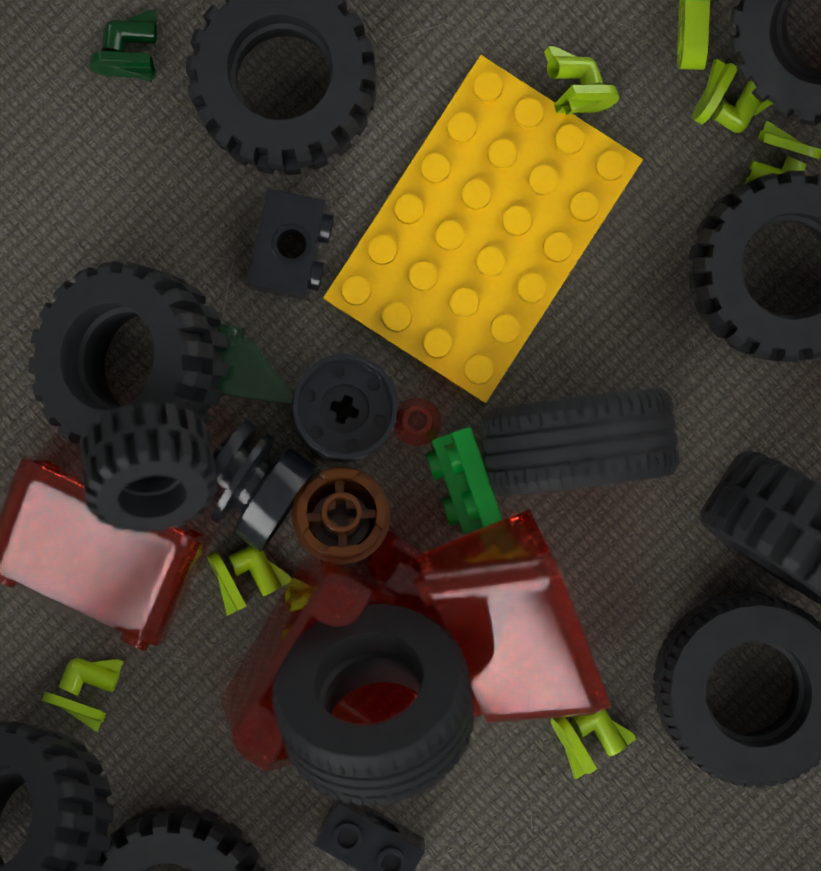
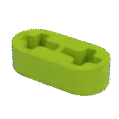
M679 0L678 69H705L709 44L710 0Z

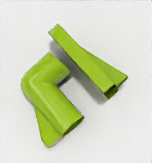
M549 46L544 51L548 61L547 73L550 78L579 79L581 85H572L554 104L556 113H566V115L573 113H595L604 111L618 102L619 94L617 88L614 85H604L594 59L590 57H577L555 46Z
M715 59L713 60L706 89L693 111L692 120L702 125L712 116L714 121L730 131L741 133L748 127L755 115L773 103L768 99L761 103L751 93L757 88L752 81L747 82L735 106L721 100L738 70L737 66L732 63L725 64Z
M766 120L758 140L813 158H821L820 148L798 141ZM790 156L786 157L782 169L752 161L749 169H752L749 178L746 177L744 184L771 173L782 174L787 171H805L807 164Z
M251 545L228 556L234 575L237 577L249 570L263 597L292 582L290 575L271 563L263 550L260 552ZM216 551L208 554V561L218 579L227 617L246 607V604L219 554Z
M74 658L67 664L59 688L78 696L83 683L112 693L118 682L124 661L112 659L90 662L81 658ZM44 692L41 700L64 709L96 732H98L101 722L103 723L106 713L101 710L49 692Z
M594 704L571 719L573 727L560 713L551 719L552 727L566 750L574 779H578L584 774H591L597 770L596 765L579 737L583 738L594 731L608 756L621 752L627 745L637 739L633 732L613 721L605 708L599 704Z

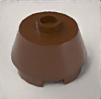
M332 467L314 474L302 485L292 507V524L301 545L314 557L332 564H351L370 556L386 538L391 520L389 501L382 487L368 474L350 467Z

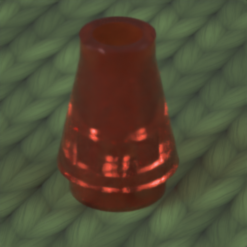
M412 398L404 401L398 407L394 430L403 442L412 446H423L437 437L441 429V415L432 402L423 398ZM420 412L426 416L427 424L422 430H414L408 425V419L412 413Z

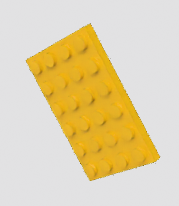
M480 55L323 299L486 404L643 159L574 114L556 113L554 101Z

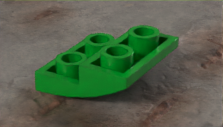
M468 427L431 440L434 450L426 452V456L434 480L444 477L450 496L442 498L441 501L450 527L459 524L464 534L479 528L487 529L502 524L503 521L492 488L489 486V479L472 428Z

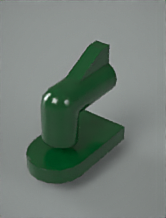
M149 10L127 20H111L107 22L103 31L102 51L93 53L90 56L89 68L103 76L135 77L152 82V78H155V67L151 54L123 51L124 43H156L157 12Z

